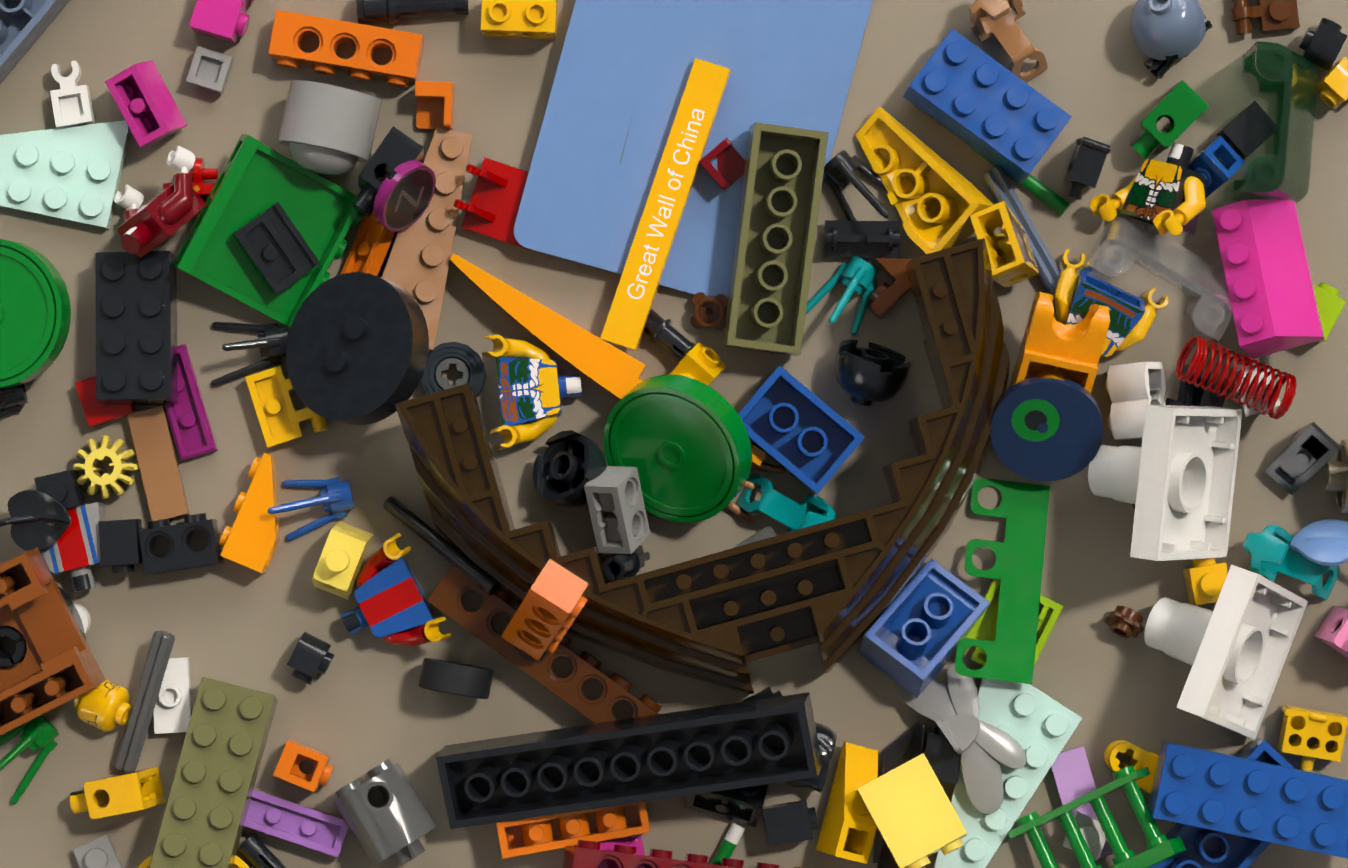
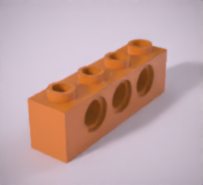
M276 10L268 54L272 59H277V65L286 68L298 69L299 63L313 65V71L322 74L335 75V70L337 69L349 71L350 78L371 81L372 76L386 78V83L389 85L408 87V82L415 83V81H418L425 39L422 34ZM309 35L317 36L320 40L317 50L311 53L303 52L301 50L302 40ZM350 41L356 44V52L351 58L341 59L337 56V49L341 43ZM385 47L392 50L393 56L388 64L378 65L373 62V55L379 48Z
M549 559L501 637L537 661L540 660L545 651L553 654L588 600L582 596L588 583Z
M646 801L496 823L502 859L565 848V846H577L578 840L599 842L651 832Z

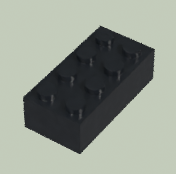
M170 250L150 251L143 257L128 252L95 253L96 400L103 406L178 404L176 267L172 265L175 256Z

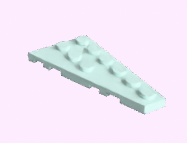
M126 120L0 135V207L109 229L115 205L114 195L118 191L130 135V128Z
M982 678L978 691V719L1009 734L1021 745L1026 753L1027 761L1020 769H1013L1000 764L1004 797L1000 808L991 814L979 812L971 803L966 792L960 766L958 782L954 786L951 804L962 822L967 836L961 839L964 845L945 856L941 850L938 851L933 868H986L1081 722V716L1031 684Z

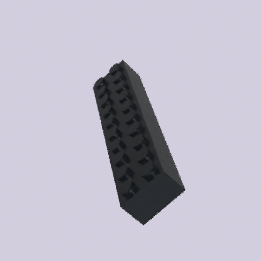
M809 692L446 745L436 756L450 829L818 777L823 766Z

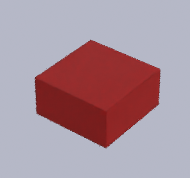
M96 376L75 383L89 427L93 428L136 412L132 405H101L96 400Z

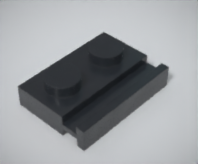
M275 202L271 207L232 232L274 294H278L312 268L321 264L279 202Z

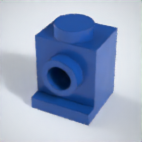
M1219 136L1190 161L1188 169L1205 176L1206 184L1204 191L1206 199L1223 183L1227 182L1243 166L1245 161ZM1213 153H1215L1216 156L1228 167L1227 169L1219 162V160L1213 155Z

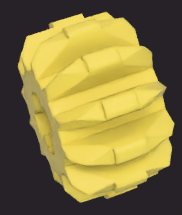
M107 435L102 436L101 448L94 439L88 440V446L92 452L89 453L79 449L77 455L86 459L85 464L77 463L73 466L74 470L85 471L86 473L77 479V483L84 485L91 481L87 493L95 495L100 488L103 499L110 498L111 487L117 495H123L124 488L120 482L123 481L129 485H133L135 482L132 477L126 475L127 470H138L137 464H127L126 460L135 455L134 450L129 449L121 453L125 441L118 439L111 447V439ZM111 459L113 463L109 465L114 466L113 472L111 474L104 473L101 476L99 472L103 469L98 468L99 462Z

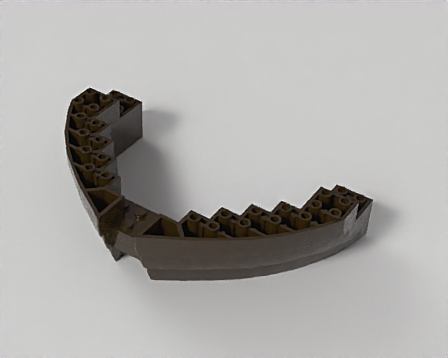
M985 238L912 258L906 265L926 336L923 343L942 409L916 416L908 422L917 453L916 457L891 463L882 468L892 500L891 504L607 583L597 548L593 547L561 556L552 522L544 521L515 529L497 462L493 459L474 388L467 383L395 404L437 531L469 560L497 581L499 587L519 604L522 603L549 559L553 560L588 583L587 588L582 594L588 600L567 632L656 668L744 693L754 694L747 668L748 662L817 643L825 673L830 672L900 595L948 531L980 471L991 440L990 432L992 428L990 427L993 411L997 401L1006 391L1010 372V358L1005 344L1003 320L993 284L992 269Z

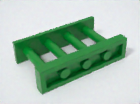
M1133 765L1113 773L1112 776L1115 781L1040 817L1037 811L1016 820L1019 827L1008 832L1010 839L1027 834L1042 868H1059L1040 827L1059 819L1080 867L1102 868L1101 865H1096L1072 814L1073 811L1091 804L1115 855L1112 858L1115 865L1110 868H1149L1186 851L1180 836L1168 840L1165 834L1161 835L1136 782L1150 775L1149 769L1146 767L1135 770ZM1123 788L1148 841L1144 843L1147 850L1136 856L1133 849L1128 850L1104 796Z

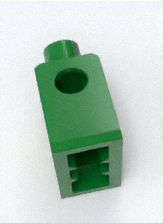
M1181 80L1140 122L1145 129L1129 145L1146 160L1160 144L1167 149L1209 105L1190 86ZM1164 115H1167L1173 120V125L1163 133L1158 130L1156 124Z

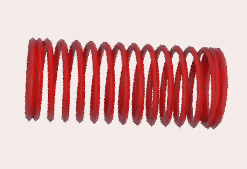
M1196 335L1185 344L1176 365L1178 380L1182 382L1187 381L1188 384L1194 383L1195 387L1201 386L1203 390L1209 389L1210 393L1216 392L1217 396L1220 397L1224 395V398L1227 400L1231 398L1232 402H1239V405L1243 406L1246 404L1247 408L1253 407L1254 411H1261L1263 415L1268 413L1270 418L1276 420L1284 416L1288 411L1296 393L1297 380L1294 375L1283 371L1280 372L1279 369H1273L1272 366H1266L1262 362L1258 363L1257 360H1251L1248 356L1244 357L1241 353L1236 354L1234 350L1229 351L1227 347L1221 348L1220 344L1214 345L1212 341H1206L1205 338ZM1198 343L1197 351L1189 363L1186 374L1182 377L1186 359L1193 347ZM1212 350V356L1203 371L1201 382L1197 384V379L1204 368L1207 354ZM1220 353L1219 360L1211 373L1209 384L1204 387V383L1212 370L1215 357ZM1227 356V362L1220 372L1216 388L1212 390V385L1219 374L1222 360ZM1234 359V366L1227 376L1230 363ZM1242 362V368L1234 380L1237 366ZM1249 365V371L1243 379L1245 368ZM1257 367V373L1250 383L1252 372ZM1264 371V377L1257 387L1259 376ZM1272 374V378L1265 388L1267 377ZM1279 377V380L1274 386V381ZM1226 378L1223 392L1219 393V389ZM1233 382L1231 394L1226 396V392ZM1286 382V389L1283 399L1280 403V406L1274 413V407L1279 397L1281 388ZM1240 386L1238 398L1234 399V394ZM1247 390L1245 401L1241 402V398ZM1254 394L1253 403L1249 405L1248 402ZM1261 398L1260 407L1256 408V404ZM1268 402L1267 410L1263 411V407Z

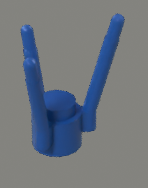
M338 477L327 480H285L282 482V485L286 488L327 489L320 490L321 496L270 507L268 508V513L288 512L323 504L325 512L332 510L331 513L287 534L285 537L286 541H292L333 520L347 517L346 511L355 509L348 480L339 482Z

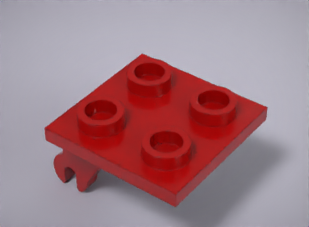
M484 157L481 169L467 164L465 171L478 179L469 204L455 199L453 207L465 212L461 228L531 251V249L521 246L514 236V225L529 172Z

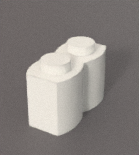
M1146 361L1109 366L1105 385L1112 402L1108 425L1114 440L1142 439L1146 405H1166L1164 401L1166 382L1163 365L1161 362Z

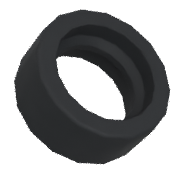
M424 658L419 687L465 697L488 699L494 671L468 664Z

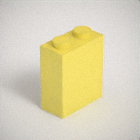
M924 753L857 788L861 799L899 868H923L931 863L928 858L930 855L941 850L945 856L964 845L961 839L967 836V832Z

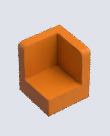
M415 81V97L417 98L416 127L419 130H435L436 127L453 130L455 98L453 82Z

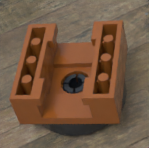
M38 547L0 565V735L94 689L106 681L86 643L84 627L78 610L68 595L57 586ZM4 636L10 637L13 641L19 639L20 642L15 644L16 651L14 654H8L2 649L1 641Z

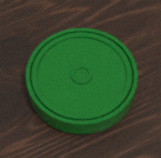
M0 239V388H10L35 379L45 372L57 359L69 333L71 306L69 294L60 273L43 254L26 244Z
M659 375L648 378L634 386L614 406L605 424L603 443L608 466L637 467L645 509L663 519L682 523L699 522L709 519L720 513L737 496L748 480L752 465V449L746 427L736 410L722 395L698 380L680 375Z

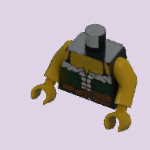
M1173 143L1166 162L1147 159L1144 161L1138 175L1129 185L1112 194V199L1106 194H1100L1092 198L1089 205L1093 214L1101 216L1104 221H1112L1116 218V209H1118L1124 215L1143 223L1155 225L1161 235H1165L1168 231L1171 235H1179L1181 232L1194 235L1199 213L1206 207L1205 176L1188 169L1194 149L1182 144Z

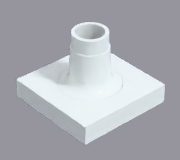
M1146 405L1141 447L1124 445L1120 447L1100 446L1097 455L1089 464V487L1095 496L1135 504L1130 557L1154 561L1227 557L1242 420L1241 409L1217 406Z
M1232 564L1214 611L1189 603H1180L1167 597L1161 598L1149 614L1144 638L1147 646L1165 652L1166 655L1192 666L1176 708L1255 740L1308 601L1257 573Z

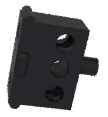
M1087 137L1076 139V148L1064 179L1067 182L1073 183L1069 197L1081 200L1085 188L1094 189L1096 187L1106 156L1110 153V145Z

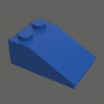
M931 558L865 633L859 654L918 698L956 651L958 642L968 635L989 607L990 602Z

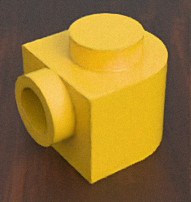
M1342 57L1315 85L1321 92L1319 94L1320 98L1333 109H1336L1341 103L1348 100V59Z

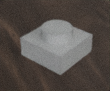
M197 46L186 82L223 94L234 58Z
M109 834L73 849L80 868H124Z

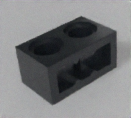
M206 513L184 516L185 523L170 526L169 519L147 522L148 529L138 531L145 575L223 564V557L220 556L222 553L221 547L218 546L220 538L217 520H207ZM196 530H202L208 537L207 546L202 551H196L190 545V537ZM159 536L167 537L171 543V550L164 557H159L153 549L154 541Z

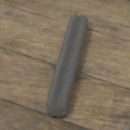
M160 630L153 633L115 761V767L123 772L135 771L139 762L175 641V636L166 631Z

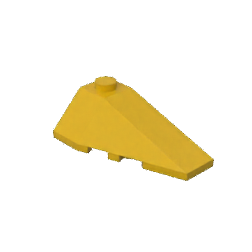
M878 107L856 133V137L874 172L878 173L888 192L886 195L891 205L895 206L903 221L902 226L907 236L926 254L957 246L973 235L975 230L970 215L994 205L970 181L883 108Z

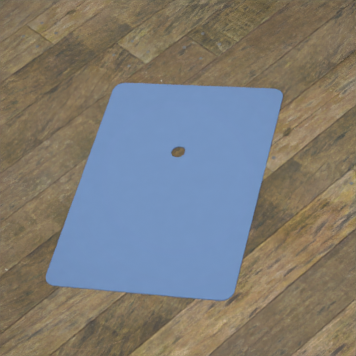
M575 0L514 225V236L517 242L531 250L622 274L695 58L731 70L702 158L725 138H728L735 150L746 161L750 126L757 122L829 132L825 157L826 165L831 159L873 0ZM624 144H625L622 161H621V163H619V162H620L621 155H622L623 147H624ZM716 159L711 164L717 170ZM699 165L659 285L694 295L698 292H703L706 296L724 294L727 298L729 297L744 175L723 192ZM825 172L823 173L822 188L826 177Z

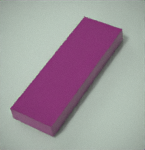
M186 344L177 346L178 404L165 405L181 461L218 450Z

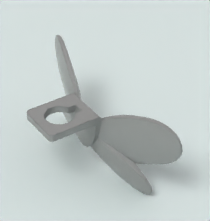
M954 663L947 671V686L933 679L918 698L896 682V690L902 701L918 714L936 722L957 754L961 755L962 777L967 795L973 806L983 814L996 812L1000 808L1004 797L1000 764L1009 768L1020 769L1026 764L1027 756L1021 745L1009 734L978 719L979 701L973 677L959 675L955 670Z

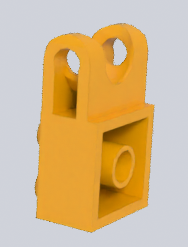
M1036 292L1009 388L1025 379L1037 376V379L1053 378L1064 381L1068 379L1079 384L1091 394L1110 324L1109 307L1093 304L1090 306L1084 320L1075 325H1064L1056 321L1053 316V295Z

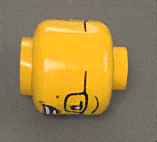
M107 679L74 700V707L77 708L78 718L104 732H109L118 725H125L128 721L132 705L129 704V692L124 687Z

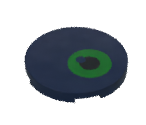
M1036 376L1013 385L997 401L991 419V442L998 458L1014 473L1035 481L1062 480L1082 471L1097 455L1103 438L1102 415L1097 402L1085 388L1068 379H1065V381L1053 378L1037 379Z

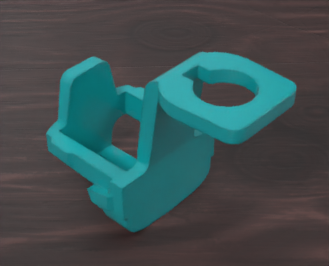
M753 474L749 482L754 484V489L757 486H761V493H763L761 499L750 503V496L754 489L744 488L737 501L738 506L751 514H757L761 511L788 526L787 533L831 521L836 517V511L823 498L815 497L808 493L803 503L799 504L775 491L770 480L757 474Z
M1267 525L1260 533L1250 532L1247 534L1242 547L1251 556L1249 571L1257 573L1272 582L1275 581L1278 573L1285 574L1312 585V593L1324 600L1329 598L1340 573L1338 565L1326 566L1317 564L1305 558L1301 553L1290 549V543L1294 536L1287 533L1280 526ZM1329 571L1328 580L1322 588V576Z

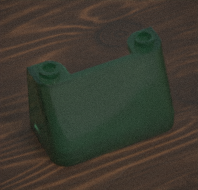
M1257 41L1243 54L1242 73H1250L1256 78L1260 93L1277 94L1275 123L1280 129L1273 136L1272 155L1259 156L1253 159L1247 167L1245 178L1233 182L1231 200H1294L1297 203L1305 197L1309 188L1318 79L1317 69L1307 58L1282 44Z

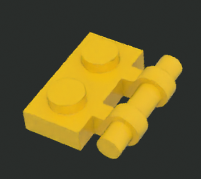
M282 366L245 377L267 448L304 437L300 423L307 420L311 421L314 433L328 429L325 417L313 412L307 406L296 411L290 391L294 390L290 378H285Z

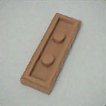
M165 406L128 414L127 418L152 521L190 514Z

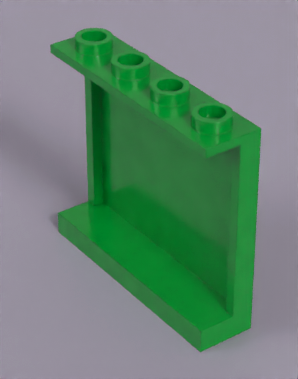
M241 134L205 202L207 205L201 209L172 265L291 328L294 317L302 303L318 286L329 280L330 273L327 270L333 258L338 260L347 246L348 241L344 238L350 226L356 227L363 216L361 212L352 206V202L357 195L315 172L301 167L295 161L263 145L259 140L247 134ZM275 202H279L321 263L278 294H274L232 233L271 207Z

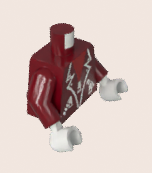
M177 146L176 152L173 150L169 152L166 163L177 169L178 174L173 176V183L144 205L141 206L144 199L143 194L128 184L125 185L126 190L124 194L119 191L115 193L114 202L126 209L123 214L124 222L117 230L121 236V245L128 253L143 257L168 239L207 205L193 189L192 175L188 174L195 162V155L191 151Z

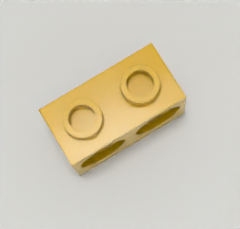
M482 0V35L487 37L557 39L558 0Z

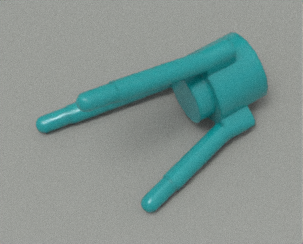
M856 256L852 257L849 264L842 262L832 278L807 302L806 314L844 278L841 285L846 290L830 316L829 323L834 324L853 293L860 295L863 291L851 328V334L856 335L863 320L870 299L869 296L877 285L873 279L878 270Z

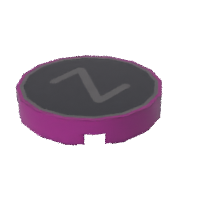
M410 160L398 165L394 169L397 174L391 180L386 178L375 196L374 216L389 231H401L410 227L422 216L434 195L436 185L435 174L428 166L417 160Z

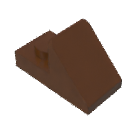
M875 259L876 265L894 282L891 286L883 282L869 296L874 302L868 309L878 319L911 288L906 265L911 259Z

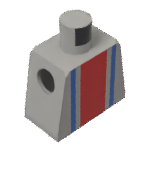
M102 502L66 509L71 517V525L57 543L41 551L52 575L69 572L74 593L96 588L91 566L101 564L99 521H105V507Z

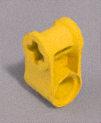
M1125 740L1111 742L1104 752V761L1107 767L1113 772H1117L1130 765H1133L1135 770L1148 767L1150 775L1136 782L1139 788L1151 794L1159 756ZM1127 751V755L1131 758L1128 764H1120V761L1115 758L1116 754Z

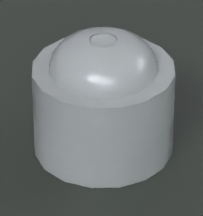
M293 80L290 83L278 141L289 146V152L293 160L305 169L331 175L347 173L355 167L357 162H368L370 160L382 101L371 95L343 87L312 81Z

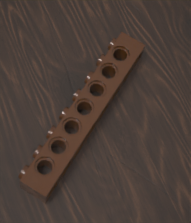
M454 565L449 568L426 600L595 724L618 720L612 713V707L619 700H626L632 704L634 714L631 718L660 714L658 712L662 708L661 705L646 694L641 699L628 691L632 684L614 672L609 677L598 668L602 662L584 650L581 655L577 654L568 647L572 641L565 635L553 654L545 651L539 661L501 637L502 634L493 628L492 621L499 612H506L513 618L517 609L508 603L512 597L500 588L492 595L487 594ZM470 590L478 591L483 598V605L476 612H470L463 606V596ZM559 656L570 658L574 666L572 674L568 677L557 676L552 669L555 658ZM589 678L600 680L604 687L603 694L597 699L587 698L582 691V685L585 680Z

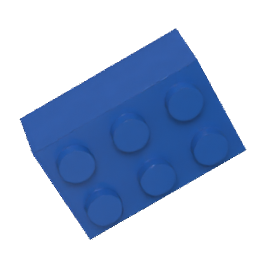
M780 365L738 414L746 427L750 441L766 452L768 456L815 495L821 491L865 438L863 434Z

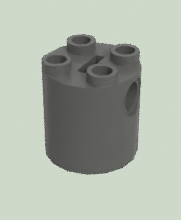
M388 759L367 772L370 777L368 781L360 784L358 779L335 792L339 799L334 801L373 866L391 855L394 856L399 866L411 861L426 851L418 838L437 826L399 763L397 762L393 765ZM371 788L380 790L384 796V802L380 808L373 807L368 802L367 794Z

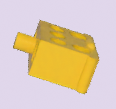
M1283 705L1281 707L1283 719L1277 746L1281 752L1302 755L1300 769L1307 771L1313 770L1315 758L1341 762L1348 726V718L1345 715L1291 705ZM1292 734H1297V739L1289 743V737ZM1315 737V743L1307 746L1308 739ZM1330 740H1333V746L1329 749H1326V743Z

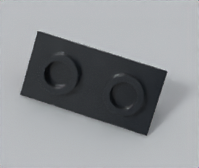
M825 220L824 257L898 258L900 247L899 221Z

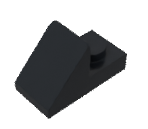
M1312 422L1297 432L1292 442L1268 464L1264 471L1287 492L1293 495L1340 450L1341 446Z

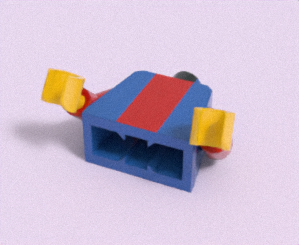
M397 533L387 539L383 547L367 560L356 579L358 588L353 592L359 606L341 615L343 623L350 635L370 626L375 638L382 637L389 645L415 647L431 641L438 642L451 637V633L443 635L439 631V623L446 621V618L439 617L435 619L405 557H402L410 552L411 547L408 546L403 550L399 549L396 545V539L402 535Z

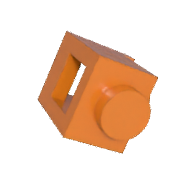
M290 739L285 744L273 776L309 791L316 792L319 785L327 786L334 766L328 764L331 758L330 755ZM308 759L313 762L314 769L311 773H305L301 770V762Z

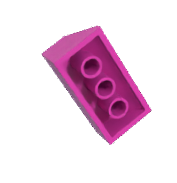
M1246 199L1213 209L1212 214L1239 346L1252 359L1325 339L1295 201Z

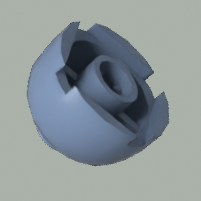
M1138 0L1132 9L1130 24L1137 47L1146 56L1156 60H1167L1165 56H1174L1176 54L1179 58L1188 55L1199 46L1206 33V18L1198 0Z

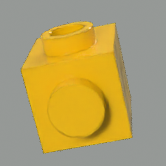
M1215 558L1193 560L1194 567L1183 569L1189 604L1197 606L1217 602L1228 574L1226 562L1216 563Z

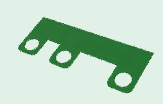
M978 478L972 484L970 504L972 512L977 515L1006 518L1004 542L972 539L966 546L964 566L966 573L974 577L1000 579L1001 581L995 641L963 638L958 642L955 670L961 676L1032 684L1050 486ZM993 486L1000 491L1002 500L998 507L986 509L980 505L978 493L983 487ZM987 547L994 552L996 562L991 569L980 570L974 566L972 555L976 549ZM969 647H979L986 654V663L979 670H971L963 663V653Z

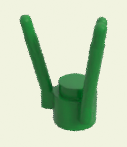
M43 715L0 736L1 746L22 733L20 735L22 741L0 761V770L14 760L28 746L35 752L40 747L42 748L12 796L11 804H16L48 754L58 745L54 739L60 733Z

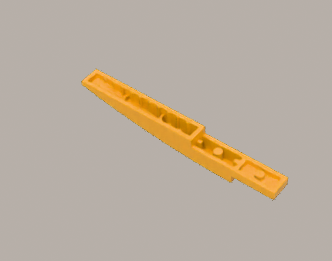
M455 253L450 257L451 262L515 321L566 362L619 400L634 386L643 381L640 377L646 368L645 364ZM751 444L752 463L759 467L767 453Z

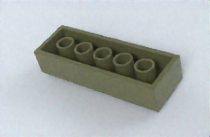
M757 122L750 126L722 347L791 356L801 355L829 132Z
M205 677L201 678L149 868L233 867L278 701L275 695Z

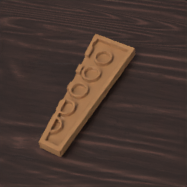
M441 127L435 128L423 160V164L428 166L435 174L436 185L434 195L422 216L410 227L397 232L381 277L402 286L417 301L426 320L429 351L431 352L435 347L459 209L453 207L455 199L461 200L466 174L465 170L473 135Z

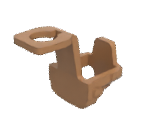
M976 0L969 8L970 28L982 42L990 36H994L1012 60L1009 65V71L1026 83L1045 72L1048 68L1045 55L1039 48L1033 47L1016 23L1017 19L1026 14L1021 0ZM1028 57L1030 60H1036L1035 66L1030 71L1020 73V69L1023 66L1022 61Z

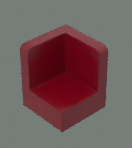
M725 138L699 161L701 167L723 192L744 175L746 161L735 150L728 138ZM716 159L717 170L711 164Z

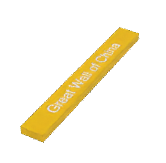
M697 58L694 60L600 337L604 341L637 351L700 165L699 161L702 159L731 70Z

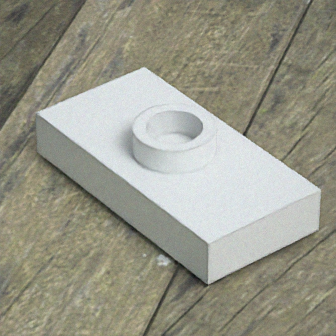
M189 657L169 658L153 711L154 734L187 732L192 715Z

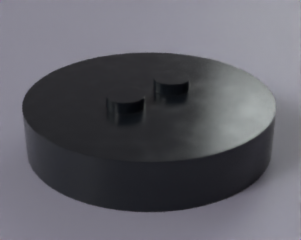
M363 272L345 273L327 280L318 286L302 303L289 331L286 363L288 375L296 394L313 412L345 424L367 425L389 417L397 411L395 404L407 401L412 396L423 376L429 351L426 320L414 297L402 286L394 282Z

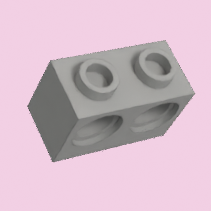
M607 466L600 476L584 485L598 553L632 554L651 534L637 467Z

